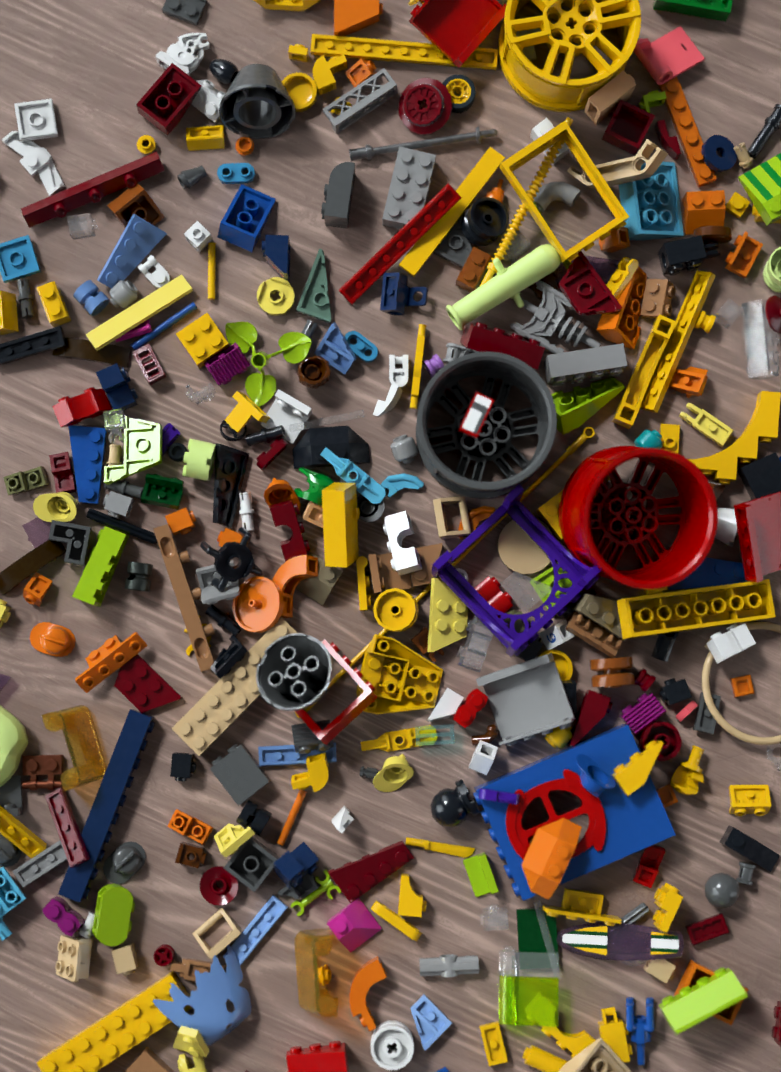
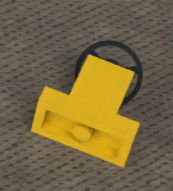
M236 391L232 397L238 404L220 425V433L228 441H239L245 437L247 432L246 424L252 416L263 423L270 419V416L245 393ZM222 427L227 428L228 432L234 435V438L226 436L222 431ZM244 427V433L241 436L237 437V433H239Z

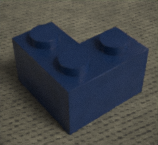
M116 363L96 372L100 384L107 393L110 403L117 414L138 405L136 399L139 397L135 388L131 389L128 383L131 379L124 367L121 368Z
M303 842L292 852L288 850L273 863L274 872L289 889L292 886L296 888L303 882V877L307 873L311 875L318 869L319 858Z

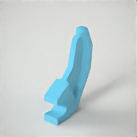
M403 473L388 476L381 483V486L389 490L387 497L391 498L403 488L419 490V488H423L424 482L417 476Z

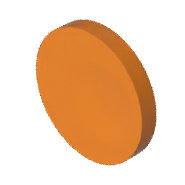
M255 576L245 580L240 585V595L233 599L232 609L236 622L241 628L250 632L262 633L268 631L278 622L282 615L284 606L283 594L278 584L269 578Z

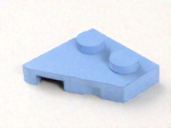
M425 994L410 1007L423 1049L426 1051L452 1024V1021Z

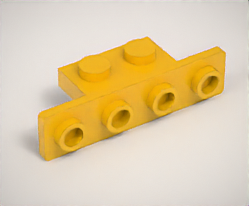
M564 888L561 907L542 905V909L547 912L548 916L558 917L560 914L566 915V918L571 920H577L579 917L585 918V921L590 923H596L597 920L604 921V924L609 926H615V923H622V919L618 916L601 914L604 895L600 893Z

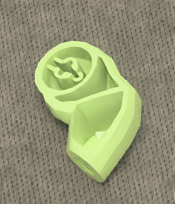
M1 705L0 787L18 769L21 755L29 743L25 726Z

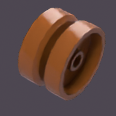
M632 657L590 660V670L603 671V675H593L591 677L592 687L615 688L622 687V685L635 684L633 673H621V669L633 667Z

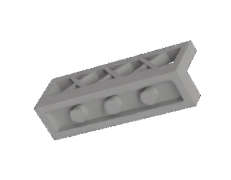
M383 68L322 109L323 113L331 122L332 129L338 134L398 94L397 84L385 68ZM384 75L388 83L383 86L376 85L377 79ZM365 87L372 88V93L368 96L361 95V91ZM349 98L357 99L355 105H345L346 100ZM334 108L341 109V114L335 118L329 113Z

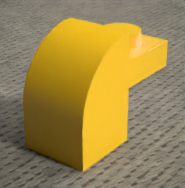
M323 55L315 62L313 66V80L319 96L336 89V81L333 74L347 68L345 55L333 56L329 61H326Z
M326 752L307 757L306 765L308 772L291 776L293 790H304L312 785L313 792H317L326 785L329 776Z

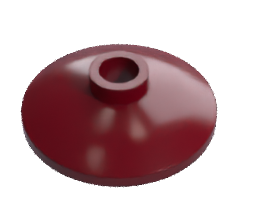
M771 296L766 302V318L771 329L776 333H781V298Z
M223 866L212 867L201 877L200 892L203 898L210 904L217 906L226 905L238 893V879L225 870ZM218 881L223 882L224 886L222 888L218 887Z

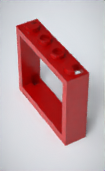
M324 639L321 643L324 644L328 652L364 690L358 698L324 729L316 723L305 709L295 711L319 740L327 745L378 697L373 692L375 690L374 686L369 681L365 683L361 679L364 677L357 668L353 670L350 667L352 662L345 655L341 657L338 654L340 649L333 642L329 644Z

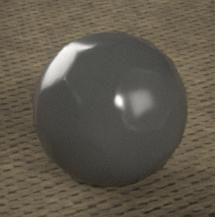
M717 873L708 878L704 892L709 903L723 909L731 907L736 903L739 898L740 889L737 881L731 875Z

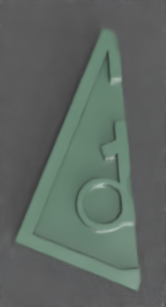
M319 249L296 311L331 324L324 251Z

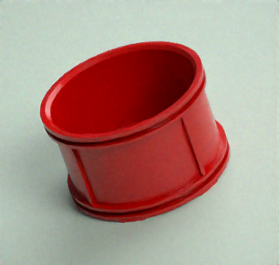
M615 446L592 454L582 461L570 475L561 495L558 519L562 537L570 553L588 567L596 565L601 570L598 574L599 576L635 588L657 589L683 580L703 562L714 542L718 524V511L715 495L709 481L703 472L689 459L665 449ZM638 458L628 483H624L615 468L629 460ZM652 462L654 463V465L644 485L642 486L640 485V482L646 471L648 463ZM666 472L670 476L678 490L679 496L656 499L652 496L662 473ZM606 477L609 478L613 485L610 489L603 481ZM598 490V492L601 494V497L598 503H592L596 491ZM631 490L633 496L628 500L627 493ZM647 499V506L645 509L643 503ZM616 501L617 508L612 511L611 504ZM681 507V514H658V510L661 508ZM590 513H596L595 520H590ZM647 519V520H648V523H647V526L645 527V526H644V522H645V520ZM616 520L618 526L613 530L612 523ZM679 524L680 528L675 541L669 550H665L654 531L658 528V525ZM600 529L603 534L595 546L591 530ZM631 529H633L634 533L629 538L628 533ZM645 539L659 558L655 562L651 560L642 543ZM615 542L605 562L602 557L609 544ZM627 544L632 545L643 568L630 571L616 569Z

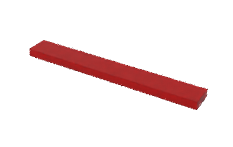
M448 183L338 291L353 304L462 197Z

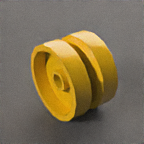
M401 589L385 590L377 597L373 607L374 617L378 624L389 631H406L418 619V603L412 595ZM398 607V613H393V609Z

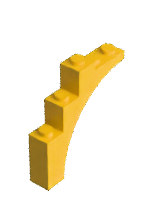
M761 391L757 394L755 410L749 424L742 435L728 448L708 457L689 460L704 475H712L714 473L713 480L719 481L720 484L729 485L730 482L735 481L737 461L739 460V463L750 464L751 461L757 459L758 439L762 443H771L772 440L778 438L781 392Z

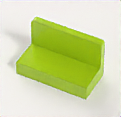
M485 852L463 860L476 897L490 892L491 894L499 892Z

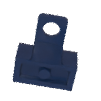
M400 272L384 273L380 311L400 316L404 315L405 307L425 306L427 304L428 288L408 287V276ZM420 291L423 297L420 301L416 302L414 296Z

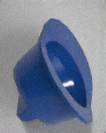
M577 755L576 762L582 770L580 775L581 784L595 797H599L606 789H613L615 787V781L612 777L604 772L595 761L586 755Z

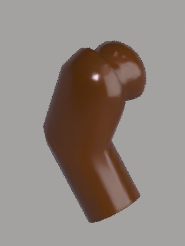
M489 725L484 735L472 736V744L478 745L480 740L490 744L498 736L497 726Z

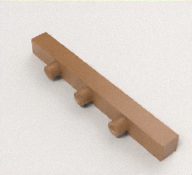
M168 524L153 528L200 671L211 669L210 667L214 660L206 637L215 635L212 624L205 626L201 624L194 603L195 600L201 599V591L199 587L190 590L182 564L190 562L188 552H177Z

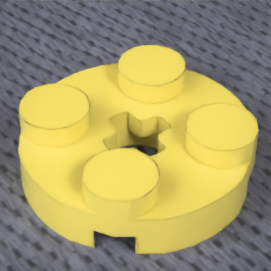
M272 277L262 282L258 287L257 300L259 307L265 313L272 316L285 315L294 304L295 294L287 280L280 277ZM279 292L280 300L273 301L271 294Z

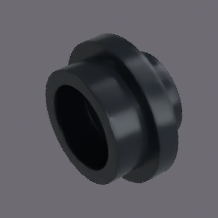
M174 443L169 447L168 455L171 460L181 462L184 459L187 448L181 443Z

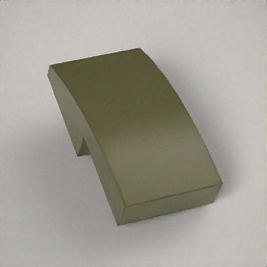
M43 466L3 477L8 495L19 494L49 485Z

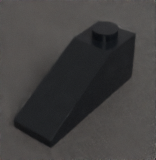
M730 825L720 840V843L769 872L772 871L780 857L776 852Z

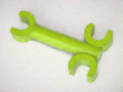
M326 869L323 871L326 875L325 880H321L318 876L315 877L317 883L322 884L318 889L301 901L292 902L291 908L295 905L301 907V910L296 914L297 916H301L305 907L327 891V896L331 900L334 898L331 895L332 889H336L339 894L342 892L330 879Z

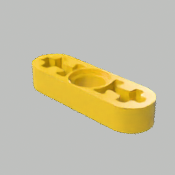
M378 900L372 905L371 909L412 940L418 941L422 932Z

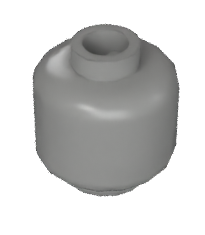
M121 280L110 289V301L117 308L119 306L124 309L128 308L138 298V289L129 280Z
M407 434L393 439L390 448L397 462L403 461L404 464L414 461V457L418 454L414 439L408 437Z

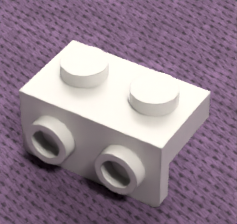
M209 80L196 81L202 85V88L191 104L213 122H218L220 119L219 106L225 92L218 91Z

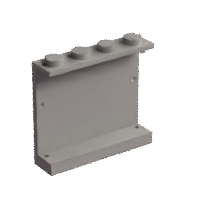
M552 653L476 679L478 687L483 685L486 696H488V701L502 738L499 745L506 744L508 747L516 744L517 740L521 738L527 741L535 738L534 734L541 732L542 735L553 732L552 728L558 726L560 729L571 726V722L575 720Z

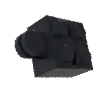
M702 235L664 243L658 252L662 273L672 276L686 269L687 272L697 270L705 259L717 257L721 254L720 250H715L719 247L718 242L704 245Z

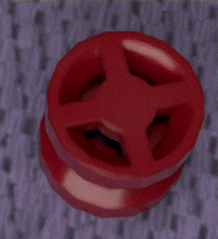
M642 668L634 678V685H638L643 692H646L656 677L649 675L647 670Z
M168 944L159 946L154 953V961L159 966L169 965L175 957L173 947Z

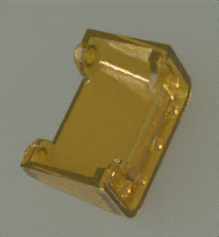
M78 705L43 714L44 725L49 731L63 730L72 760L73 768L67 769L61 776L63 790L67 791L103 779L107 765L89 708L84 705Z
M330 928L300 931L297 933L294 941L299 1005L305 1011L322 1017H337L339 1009L338 997H332L328 993V988L319 989L317 957L325 956L332 950V939H334Z

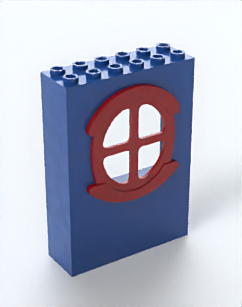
M621 724L581 741L575 746L567 747L474 787L476 792L472 794L476 803L482 805L483 810L480 813L484 822L490 824L489 834L493 842L497 841L499 845L496 847L497 853L501 861L505 860L506 865L503 866L509 879L513 878L514 883L511 884L513 891L523 901L537 895L530 891L521 866L530 847L528 838L544 825L562 818L569 820L583 813H586L589 817L587 831L580 842L577 843L559 885L676 835L650 774L644 785L629 796L623 793L616 782L613 789H606L599 797H595L581 784L580 775L582 770L577 765V755L583 754L590 757L604 772L612 777L611 775L615 773L613 771L614 768L622 763L626 765L631 761L629 758L639 751L628 725ZM480 788L520 794L519 803L516 805L479 799ZM552 790L571 792L581 799L582 806L558 816L553 809L548 793ZM541 797L549 815V820L524 830L521 821L526 807L534 798Z

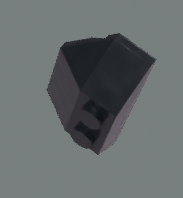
M348 425L310 428L293 449L294 469H300V467L333 466L320 455L326 447L339 458L349 459L354 464L370 463L368 443Z

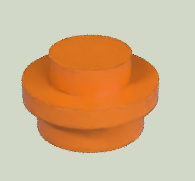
M241 137L237 140L235 146L240 155L247 156L254 151V142L251 138Z

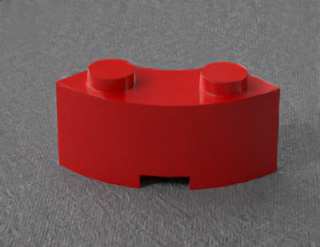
M95 387L88 388L83 394L72 398L69 396L63 397L58 400L59 403L52 406L61 428L79 424L86 418L93 419L112 410L103 389H95Z

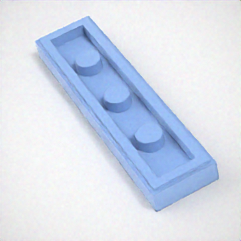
M274 894L231 946L240 966L288 908Z

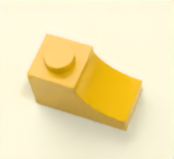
M401 873L398 915L422 917V912H426L427 901L423 900V895H419L413 890L410 885L409 874Z

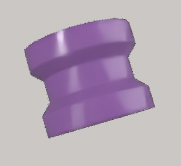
M437 354L433 355L432 359L423 361L431 377L444 367Z

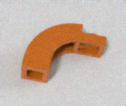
M309 555L293 557L286 561L276 572L273 581L280 587L284 599L281 617L293 618V594L296 586L306 578L318 577L317 557Z
M378 956L366 962L357 971L351 983L349 995L350 1009L353 1017L361 1013L359 1019L363 1027H368L369 1031L377 1028V1024L367 1005L366 994L372 985L387 977V973Z

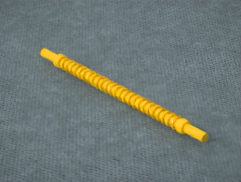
M569 117L566 118L565 121L570 127L573 123V119ZM563 139L550 147L549 152H546L547 156H544L545 161L541 162L542 166H539L540 170L536 171L537 176H534L535 180H532V185H529L530 190L526 191L532 202H534L533 198L537 197L536 192H539L538 188L542 187L541 183H544L543 178H546V173H549L548 169L552 168L553 159H556V154H559L558 149H561V145L565 143ZM523 202L522 205H519L520 209L516 210L517 214H514L515 219L511 220L510 228L506 229L507 234H504L505 238L501 239L502 243H499L500 248L496 249L495 257L491 258L492 262L488 264V271L480 286L492 279L494 274L498 272L493 264V260L495 258H498L500 261L505 259L503 256L507 255L506 250H509L508 246L512 245L511 241H514L513 236L517 235L518 227L522 226L521 221H524L523 217H526V212H529Z

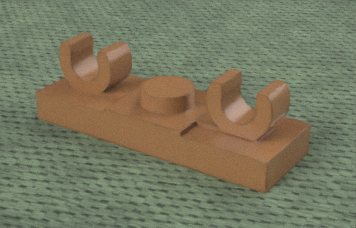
M575 611L571 613L565 628L611 658L616 656L623 641Z

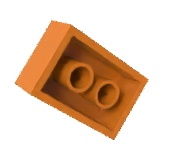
M690 959L674 995L679 994V991L686 986L692 987L696 985L697 981L703 977L709 978L715 975V971ZM742 985L743 989L747 993L749 989ZM744 999L712 1016L732 1026Z

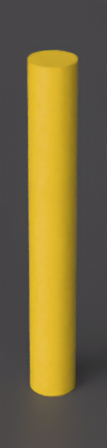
M210 242L208 243V299L215 300L216 243Z

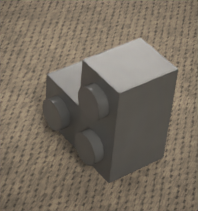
M52 520L48 539L50 541L67 543L65 563L84 566L91 527Z

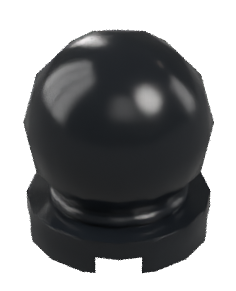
M462 779L455 782L457 786L455 789L446 788L440 790L430 804L432 817L441 826H458L466 820L468 813H472L473 817L480 813L474 800L469 801L466 795L469 791Z

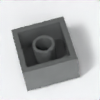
M252 836L238 848L224 869L255 892L274 868L273 863L280 857Z

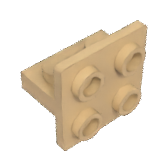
M61 935L58 943V961L55 966L56 974L72 982H78L79 979H88L93 939L85 937L71 938Z

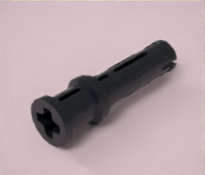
M780 104L774 106V111L770 117L765 119L763 129L747 150L753 159L757 158L772 133L781 127Z

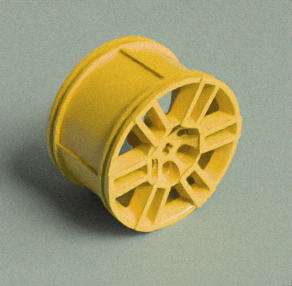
M508 0L498 39L499 62L506 80L523 99L539 108L554 112H573L585 109L590 96L624 71L640 34L641 10L639 1ZM529 1H532L543 13L541 16L515 20V15ZM562 6H567L570 10L564 11ZM580 12H586L589 16L584 17ZM608 13L610 16L602 17V14ZM549 19H554L556 23L552 24ZM540 28L541 30L540 32L531 33L519 37L516 36L517 31ZM617 28L620 39V51L600 33L602 30ZM585 30L592 31V34H586ZM547 43L550 51L542 70L525 56L522 51L523 48ZM593 46H597L612 60V63L609 65ZM563 53L565 58L560 76H554L552 72L558 55ZM581 53L598 70L597 74L581 79L570 78L574 58Z

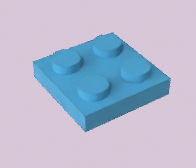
M29 235L0 244V273L4 283L41 272Z

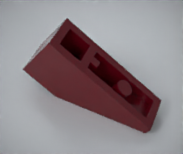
M592 690L586 691L572 731L573 737L568 743L569 745L575 746L606 713L610 712L612 707L611 697Z

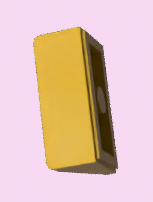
M224 126L186 128L188 151L225 148Z

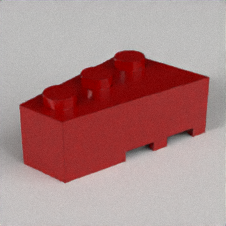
M341 1041L329 1042V1045L325 1046L316 1043L310 1045V1048L304 1049L301 1046L291 1047L290 1051L286 1053L288 1072H348L346 1044L341 1043Z

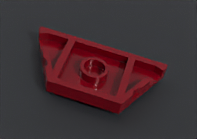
M582 251L578 252L579 256L569 266L565 276L559 282V288L579 316L622 311V306Z
M139 654L135 655L119 669L114 686L141 713L182 698Z

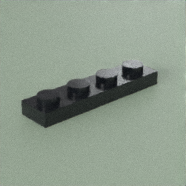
M58 326L1 343L0 365L67 346L63 328Z

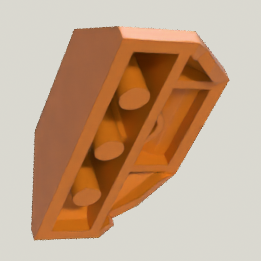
M562 818L537 829L521 864L531 892L548 900L551 898L560 884L573 855L582 826Z

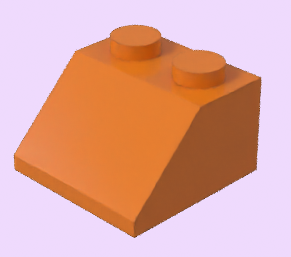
M724 190L686 192L683 197L685 235H693L694 229L703 226H724L726 210Z

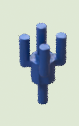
M626 997V1029L631 1032V1041L637 1043L638 1065L645 1064V1043L651 1041V1032L654 1031V998L652 997L646 998V1016H634V998Z

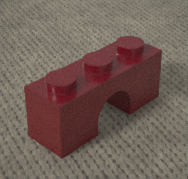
M291 499L270 505L275 527L287 525L293 531L289 539L280 542L285 562L296 556L308 555L307 552L311 550L308 540H304L302 533H305L303 522H298L297 515L300 514L297 503L293 504Z

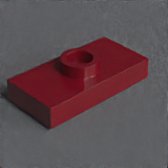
M722 913L685 926L693 946L730 933Z

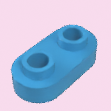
M226 163L219 166L217 176L224 184H245L253 181L255 171L249 163ZM225 170L230 171L228 175L223 174ZM243 170L249 171L246 175L242 174Z
M350 331L345 335V339L353 353L362 361L369 363L377 358V347L359 332ZM356 339L357 343L355 345H352L350 343V340ZM367 350L372 352L370 356L365 355Z

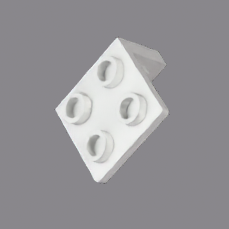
M278 389L274 395L276 399L267 412L270 419L266 423L261 422V426L270 429L283 425L286 436L281 438L293 444L312 414V408Z

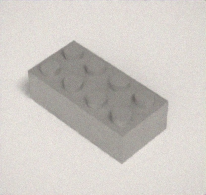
M399 147L382 225L402 229L426 205L436 162L435 154Z
M624 343L547 355L544 361L547 385L552 384L553 386L564 385V382L571 381L572 384L580 383L583 381L582 379L590 378V381L599 380L601 376L609 375V378L618 377L627 367Z

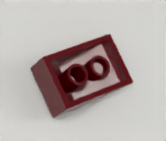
M171 63L136 104L138 113L168 136L180 122L202 88V85Z

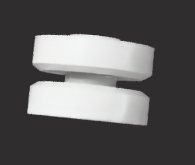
M388 1020L379 1024L371 1037V1054L374 1061L380 1067L387 1070H398L405 1067L411 1061L414 1053V1041L410 1029L404 1023L397 1020ZM396 1043L394 1047L389 1046V1044Z

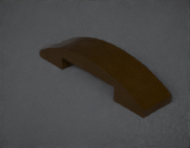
M65 337L67 346L53 349L52 356L107 363L108 365L117 363L120 367L128 368L131 352L129 348L108 344L96 351L89 340Z
M47 540L0 573L1 593L5 595L36 571L66 553L63 544Z

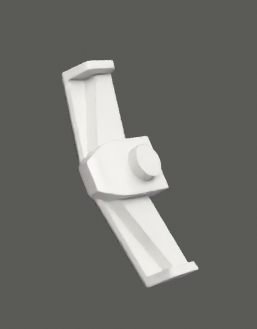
M12 131L2 139L5 145L23 156L19 162L32 177L37 173L39 174L49 196L57 194L65 187L53 163L52 156L45 148L38 146L31 140L21 142L18 131Z

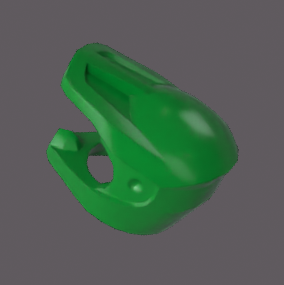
M300 467L299 471L308 477L306 481L310 484V487L307 491H301L300 488H296L294 490L296 495L322 505V490L334 483V481L324 474Z

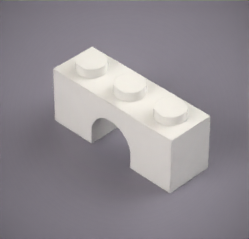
M403 511L384 517L385 524H383V530L389 538L387 548L393 556L391 560L393 570H396L400 576L422 570L418 550L415 547L402 548L403 539L408 535L414 534L410 515Z

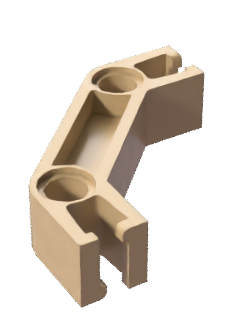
M647 139L636 156L595 166L610 187L651 177L668 153ZM654 148H655L657 151H656V152L652 155V157L649 159L651 153L653 152V150H654ZM646 163L645 168L641 170V166ZM570 166L567 172L583 184L596 189L584 171L580 175V172L574 166Z

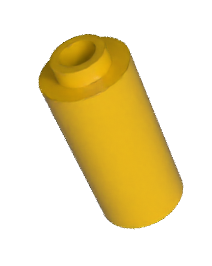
M531 1045L530 1048L526 1047L522 1056L525 1059L524 1064L542 1072H559L563 1065L568 1062L534 1045Z

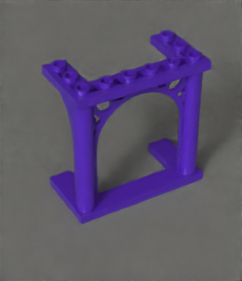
M517 485L504 498L502 505L451 553L446 551L432 564L431 570L432 575L435 578L440 577L507 648L506 653L510 657L514 654L518 656L529 645L527 642L532 643L539 636L537 632L541 628L546 630L553 623L551 619L556 614L560 617L567 610L565 606L570 601L574 604L581 597L580 592L584 588L586 590L590 589L600 578L598 574L601 571L596 565L588 567L577 560L520 502L524 492L520 485ZM506 514L545 552L553 567L554 583L549 597L539 608L526 614H507L493 608L452 566L464 552ZM561 567L563 572L566 571L567 573L559 574L558 569ZM563 578L569 579L572 582V586L562 588L558 585V581ZM557 591H560V592H563V593H567V594H560V595H559L560 598H556V597H555V593H556ZM543 606H548V610H543ZM529 617H534L535 622L534 620H532L531 627L529 628V623L527 619ZM509 618L511 620L510 628L506 626L508 623H505L504 619ZM521 619L525 625L522 633H517L514 628L515 621Z

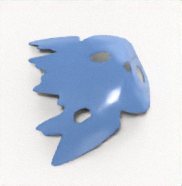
M227 945L228 955H225L226 972L216 955L213 956L210 973L194 971L197 991H191V997H187L175 984L171 983L169 992L173 1002L153 999L156 1007L179 1027L184 1026L199 1030L207 1045L214 1044L233 1031L250 1015L252 1010L248 990L239 986V983L243 980V973L230 945ZM228 999L235 1007L232 1013L228 1012L226 1008V1001ZM190 1005L195 1010L194 1014L191 1016L186 1013L184 1006ZM228 1024H232L230 1028L226 1029Z

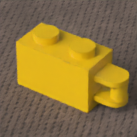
M615 1007L601 1009L602 1021L597 1022L600 1038L603 1039L623 1063L630 1062L629 1055H632L631 1044L627 1043L626 1035H629L626 1023H623L621 1018H617ZM606 1016H613V1019L606 1020Z

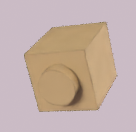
M134 943L115 947L111 951L117 974L129 975L135 972L134 969H137L139 962Z
M651 954L643 967L646 972L666 984L668 980L671 981L676 973V966L659 954Z

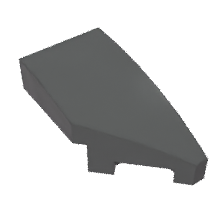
M307 873L303 877V882L296 888L292 886L289 889L285 886L277 893L299 900L300 897L304 898L318 889L320 884L317 883L313 874Z

